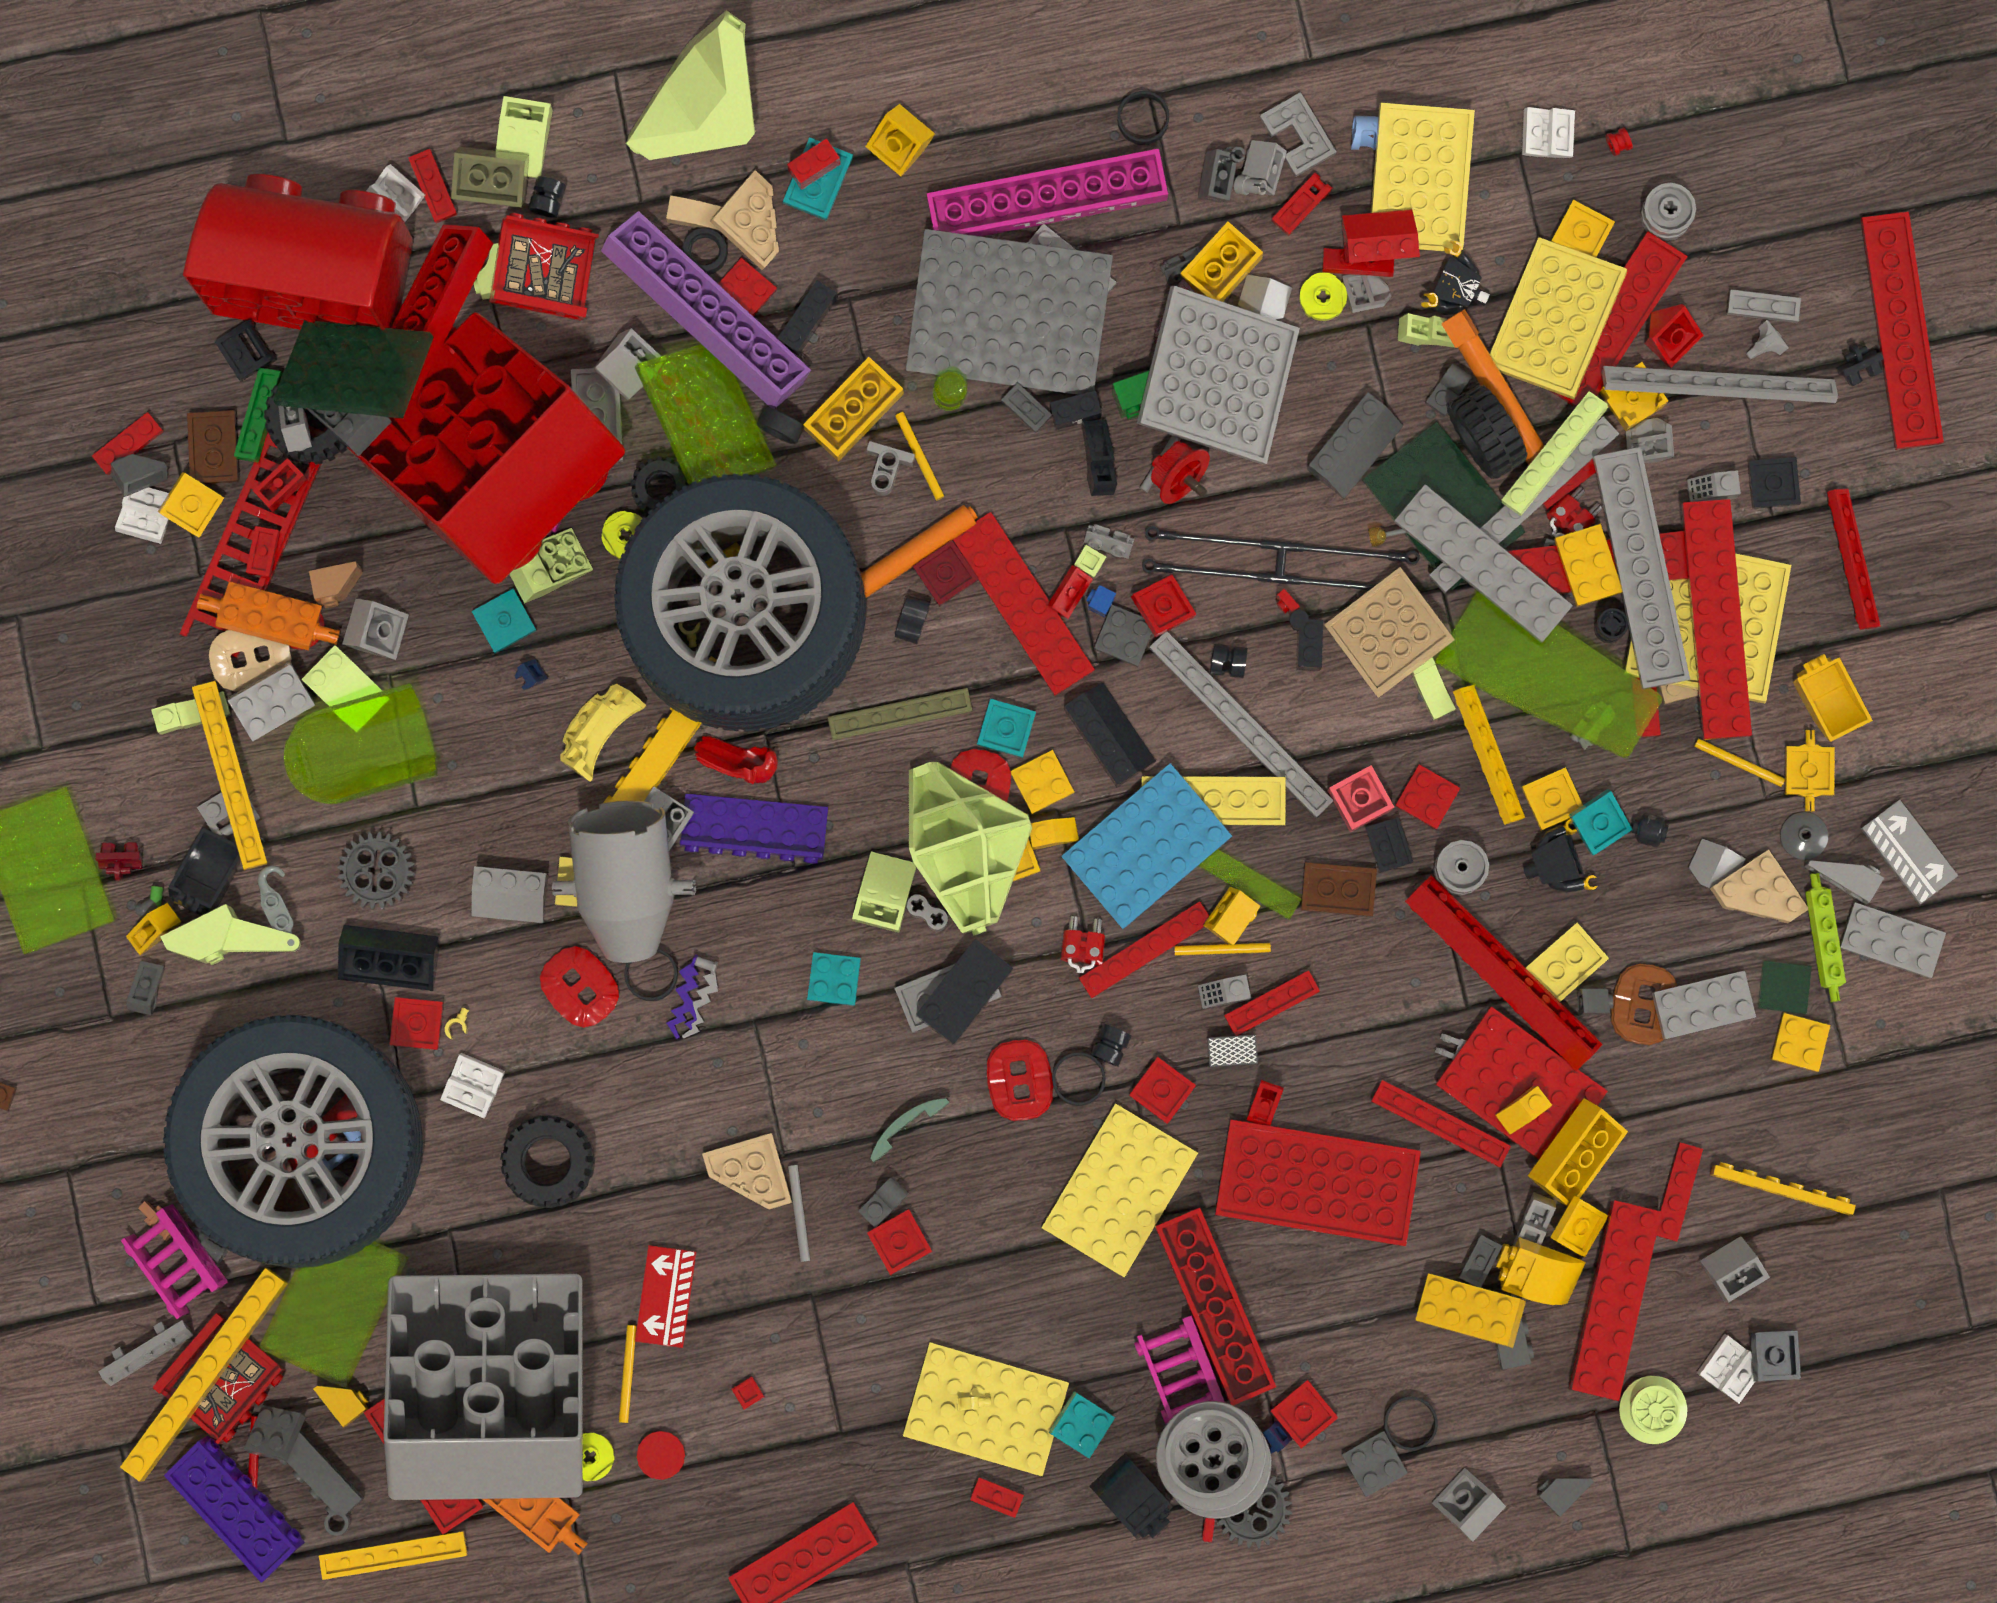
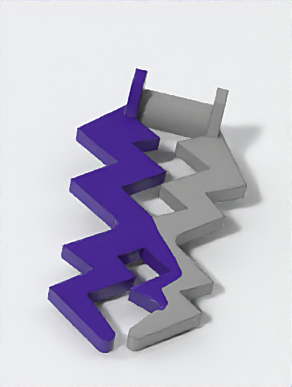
M695 955L692 963L679 971L687 984L675 990L684 1001V1005L671 1010L677 1018L667 1022V1025L677 1039L680 1036L675 1025L686 1021L683 1014L690 1012L694 1019L685 1023L690 1030L682 1035V1037L686 1038L699 1032L696 1025L704 1021L697 1009L711 1002L708 997L709 993L718 992L715 973L718 962H712ZM698 966L711 971V974L703 976L710 986L698 990L697 993L701 1000L693 1002L687 992L699 987L692 977L699 975L694 968Z

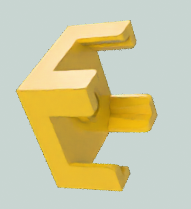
M1641 362V363H1639L1638 365H1636V366L1633 367V368H1646V367H1645V365L1643 364V362ZM1604 387L1599 392L1625 431L1648 418L1668 403L1664 393L1605 390Z

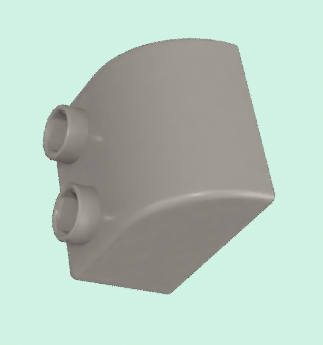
M580 1275L392 1276L389 1279L384 1449L388 1495L392 1500L576 1498L582 1494L583 1299L582 1277Z

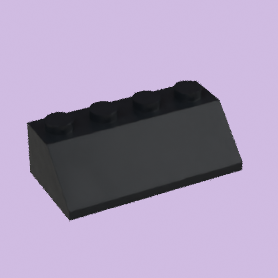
M1104 683L1084 692L1064 706V711L1116 788L1156 762Z
M344 925L338 943V980L433 991L439 955V936Z

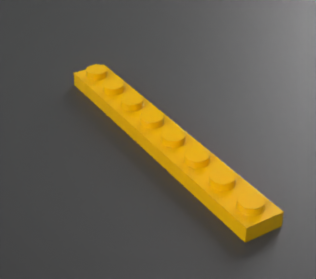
M213 681L194 686L192 691L243 870L266 865L267 860L216 682Z

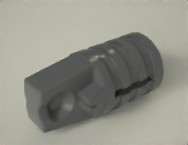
M195 1226L190 1228L212 1260L220 1264L229 1250L218 1245Z

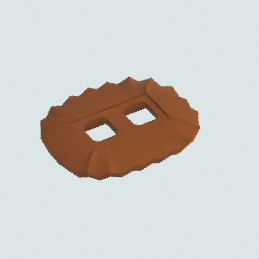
M1639 963L1627 967L1619 975L1613 994L1611 1024L1615 1033L1625 1041L1650 1046L1662 1042L1664 1039L1654 1001L1639 998V988L1641 985L1651 986L1657 992L1678 986L1674 976L1666 969L1651 964ZM1637 1008L1650 1011L1648 1024L1635 1022L1634 1016Z

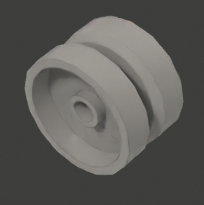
M1665 183L1655 187L1642 204L1640 212L1642 226L1646 232L1649 231L1663 241L1677 239L1686 232L1694 220L1696 213L1695 199L1689 190L1679 184Z
M1465 840L1451 842L1443 848L1434 864L1436 880L1450 894L1461 896L1470 894L1479 888L1487 878L1489 871L1488 858L1483 849L1472 841ZM1459 863L1466 866L1464 871L1458 869Z

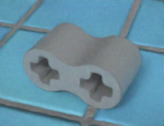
M914 895L908 899L907 910L912 917L923 919L933 931L939 932L947 927L948 916L944 910L931 907L927 899L921 895ZM922 901L924 909L914 912L912 903ZM939 914L942 915L943 924L937 923L936 926L933 925L931 917L933 915L936 917Z

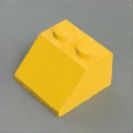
M899 104L886 113L865 147L899 176H902L924 152L935 133Z

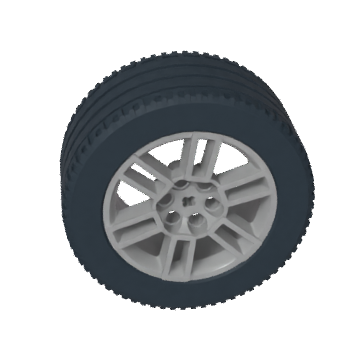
M738 473L731 475L723 474L722 477L718 478L717 476L704 478L699 483L696 481L692 482L690 485L683 486L679 492L676 490L672 492L673 494L666 496L661 504L657 503L648 512V516L646 518L643 517L639 525L636 526L635 534H631L628 543L625 545L626 551L621 555L618 565L619 572L616 573V594H614L617 625L622 641L636 668L652 691L661 700L666 702L668 706L678 713L680 712L683 716L716 729L720 727L723 730L737 732L739 730H744V732L760 731V728L767 730L779 727L784 722L788 724L799 719V716L803 713L804 715L808 714L818 707L817 704L823 703L833 694L834 688H838L846 678V673L852 668L856 654L859 652L866 621V598L862 577L853 550L841 527L821 505L817 504L816 500L785 482L782 484L777 479L766 476L760 478L759 475L755 474L739 476ZM742 541L737 557L727 558L719 547L727 543ZM755 541L764 543L757 560L752 561L750 555ZM776 547L790 554L802 565L801 569L769 575L766 570ZM707 552L716 562L711 568L701 558ZM690 566L703 578L700 586L677 588L681 578ZM734 570L742 572L741 577L737 580L729 578L730 573ZM760 578L764 580L762 587H752V582L755 579ZM800 581H807L808 589L777 593V587ZM715 585L723 587L722 592L718 595L710 593L711 588ZM737 594H741L743 597L740 603H737L735 600ZM699 600L698 606L672 610L674 601ZM757 603H767V608L763 611L758 612L755 610ZM807 603L808 609L804 622L795 636L791 635L772 613L776 606ZM723 608L726 610L724 617H714V612L717 609ZM707 618L710 625L696 652L692 651L681 640L673 626L678 622ZM738 618H748L747 624L743 626L736 625ZM763 625H767L783 643L784 649L780 652L773 648L761 632L760 628ZM724 632L726 638L717 661L712 662L708 660V655L718 634ZM740 634H748L765 656L764 661L744 666L730 665V659Z
M281 1015L266 1017L262 1020L257 1019L247 1022L241 1027H235L224 1033V1036L215 1039V1041L207 1046L205 1051L199 1053L192 1061L191 1067H187L183 1076H181V1082L179 1086L176 1085L175 1091L170 1099L172 1103L171 1106H168L165 1118L167 1124L164 1127L163 1143H165V1148L163 1150L165 1164L168 1167L167 1174L171 1185L174 1187L173 1191L189 1218L205 1235L221 1247L241 1257L279 1267L302 1268L330 1264L351 1256L373 1243L383 1232L388 1230L395 1222L396 1217L403 1211L408 1198L411 1197L415 1188V1181L418 1178L421 1167L420 1160L423 1151L421 1119L419 1118L418 1107L413 1098L412 1091L398 1068L381 1050L355 1032L334 1022L310 1016ZM290 1071H305L293 1100L284 1101L271 1077ZM322 1075L326 1077V1082L314 1103L308 1105L306 1099L317 1076ZM259 1084L271 1102V1105L267 1108L262 1105L252 1090ZM337 1087L341 1088L352 1102L357 1118L323 1121L321 1114L335 1089ZM244 1100L256 1117L253 1125L229 1126L235 1110L240 1102ZM292 1109L296 1113V1118L294 1121L287 1123L284 1119V1114ZM309 1121L317 1123V1130L312 1134H308L306 1131V1125ZM268 1123H273L275 1132L270 1136H266L263 1130L264 1126ZM360 1131L361 1133L360 1141L331 1142L329 1140V1135L332 1133ZM290 1134L296 1138V1142H292L291 1147H289L290 1144L285 1143V1140L290 1138ZM227 1138H248L250 1140L249 1146L226 1148ZM311 1145H316L318 1148V1154L314 1158H309L306 1152ZM273 1147L276 1151L275 1158L266 1160L264 1156L265 1150ZM358 1154L357 1165L343 1187L338 1185L323 1163L324 1155ZM254 1158L258 1166L244 1190L241 1191L232 1176L228 1160ZM295 1158L298 1163L297 1168L290 1172L286 1169V1163L289 1159ZM310 1173H316L329 1192L330 1199L324 1202L321 1200L308 1177ZM266 1175L273 1176V1181L260 1205L253 1203L252 1199ZM288 1178L296 1180L310 1205L309 1209L295 1212L274 1210V1205Z

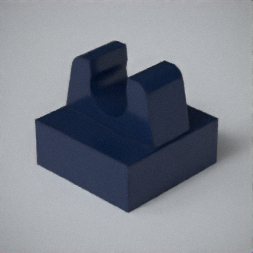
M536 659L522 663L517 667L518 671L515 674L516 679L523 677L526 681L525 685L522 686L523 690L542 684L548 679Z
M1278 1420L1262 1433L1265 1439L1272 1445L1270 1453L1276 1451L1278 1453L1292 1440Z

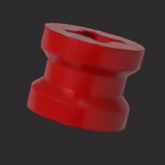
M1624 127L1615 134L1609 133L1606 135V142L1613 156H1618L1623 150L1629 151L1633 149L1631 138Z

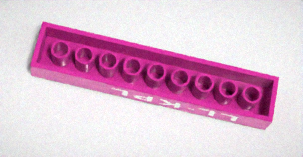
M1159 149L927 193V203L933 230L974 236H987L1167 201L1168 198Z

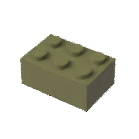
M458 147L454 153L451 199L522 207L526 201L529 155Z

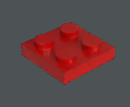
M743 258L718 283L753 317L777 291V288Z
M1173 575L1131 596V599L1155 637L1193 619L1197 615Z
M1419 764L1395 807L1437 830L1460 787Z
M395 997L390 1045L439 1050L444 1002Z
M1157 1057L1129 1096L1168 1124L1196 1085Z
M909 1209L867 1232L890 1275L932 1252Z
M1308 1380L1270 1410L1301 1449L1338 1419V1416Z

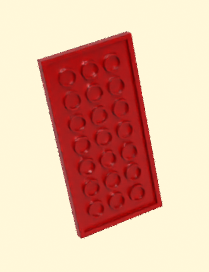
M1230 1120L1215 1215L1406 1246L1421 1151Z

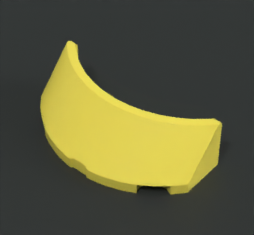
M618 684L610 686L607 693L602 696L597 693L579 710L568 726L563 738L566 746L565 750L560 754V761L591 782L597 757L606 740L622 722L644 709L646 704L631 691Z

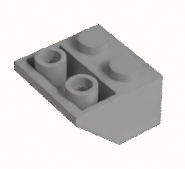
M631 328L617 335L593 369L629 400L653 378L665 359Z
M653 787L644 802L653 803L655 809L659 810L660 807L664 809L668 848L670 851L694 812Z
M1741 1236L1700 1260L1701 1265L1724 1303L1734 1300L1770 1278L1757 1255Z

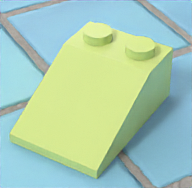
M336 646L301 679L356 732L389 699Z

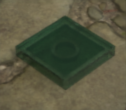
M1763 961L1758 1009L1806 1015L1812 966Z

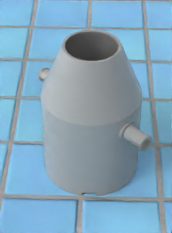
M615 801L599 804V809L588 812V809L584 808L574 813L568 820L574 880H554L552 883V890L555 889V891H552L553 895H573L576 898L578 911L606 959L613 962L628 963L645 960L654 956L657 953L674 901V895H695L696 886H693L696 884L695 880H674L671 877L664 809L662 807L659 810L655 809L653 803L643 801Z

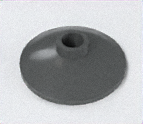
M1808 812L1796 813L1790 816L1781 828V844L1785 851L1796 859H1812L1820 855L1825 849L1828 842V830L1825 823L1818 816ZM1803 831L1809 832V839L1802 837Z

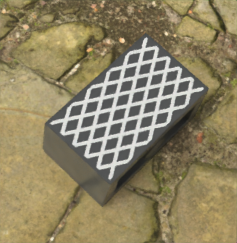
M1256 1035L1207 1038L1209 1068L1258 1064Z

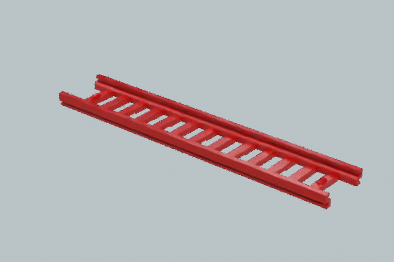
M311 331L293 373L300 371L303 374L305 365L310 360L346 375V380L355 387L369 355L359 350L352 367L312 351L319 333ZM302 399V400H303V404H304V406H305V404H306L309 400H308V399ZM309 426L310 435L312 438L318 437L326 432L328 428L325 427L324 431ZM268 432L259 463H253L179 634L184 637L188 636L194 620L224 632L228 630L216 626V617L197 609L200 594L217 599L224 598V595L208 589L213 576L227 582L267 591L322 465L310 462L304 475L307 481L298 489L296 496L291 495L284 502L291 505L286 518L246 502L251 489L254 490L261 483L256 480L260 469L263 468L273 472L280 465L265 459L270 446L278 449ZM242 511L282 527L279 533L271 577L260 576L258 583L218 567L223 554L245 564L248 563L249 554L227 545L232 533L249 540L253 538V530L237 524ZM240 652L233 653L231 656L238 658Z

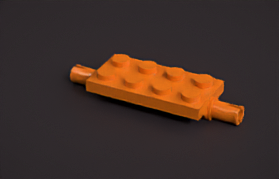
M233 582L228 583L224 598L217 599L200 594V599H198L197 609L217 613L216 626L308 651L311 642L316 639L337 645V640L339 639L340 630L320 626V623H318L322 609L321 605Z
M561 1498L482 1499L548 1553L554 1549L558 1542H563L579 1555L583 1551L579 1546L584 1549L588 1544L571 1530V1526L581 1514Z

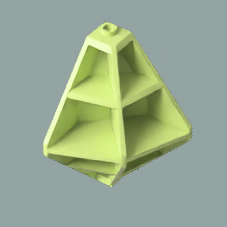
M726 10L689 41L629 134L626 144L629 145L634 153L641 154L648 160L748 143L755 134L745 49L746 24Z
M929 762L910 769L909 850L913 862L962 933L972 932L973 936L987 931V926L998 923L1032 830L1028 814L939 762Z

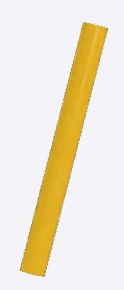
M904 412L895 415L936 501L942 499L944 494Z
M1699 738L1695 743L1694 747L1777 786L1782 787L1785 778Z
M1270 943L1234 944V946L1231 944L1174 946L1175 956L1271 952Z
M627 1325L619 1411V1422L628 1423L637 1328V1326Z

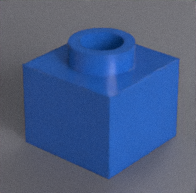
M1101 585L1098 586L1097 590L1092 589L1086 600L1090 603L1088 610L1105 618L1116 597V593Z

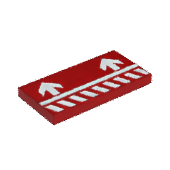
M648 1245L635 1342L679 1348L684 1347L697 1252Z

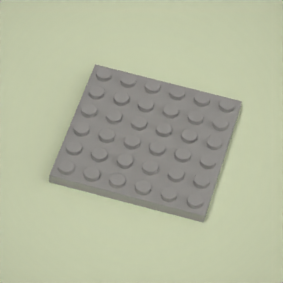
M1171 286L1137 424L1262 465L1267 464L1300 328L1177 286Z

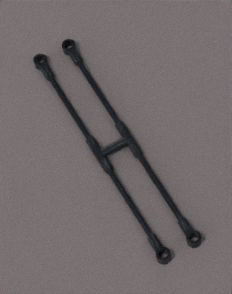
M1150 526L1146 529L1145 537L1151 542L1157 539L1174 541L1182 539L1261 547V549L1277 550L1275 574L1263 572L1255 574L1173 566V564L1157 563L1153 559H1146L1143 562L1142 570L1146 574L1154 572H1182L1256 579L1260 582L1280 584H1310L1371 590L1376 585L1285 575L1286 552L1303 553V551L1384 558L1389 561L1406 562L1410 566H1414L1419 562L1420 555L1414 550L1408 553L1391 551L1383 553L1304 545V543L1263 539L1255 541L1176 533V531L1158 530L1157 527ZM1150 530L1156 531L1157 535L1156 537L1151 538L1149 537L1148 532ZM1410 554L1416 556L1417 560L1415 562L1409 561L1408 556ZM1152 563L1154 568L1147 570L1145 564Z

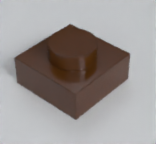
M0 1083V1109L10 1110L17 1088Z

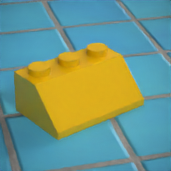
M1227 222L1180 274L1195 293L1223 302L1262 260L1263 251L1232 224Z

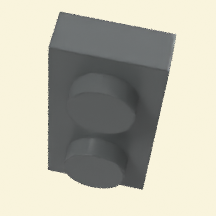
M1019 383L1001 399V402L1035 433L1052 417V414Z
M1480 1235L1458 1278L1481 1288L1502 1245Z

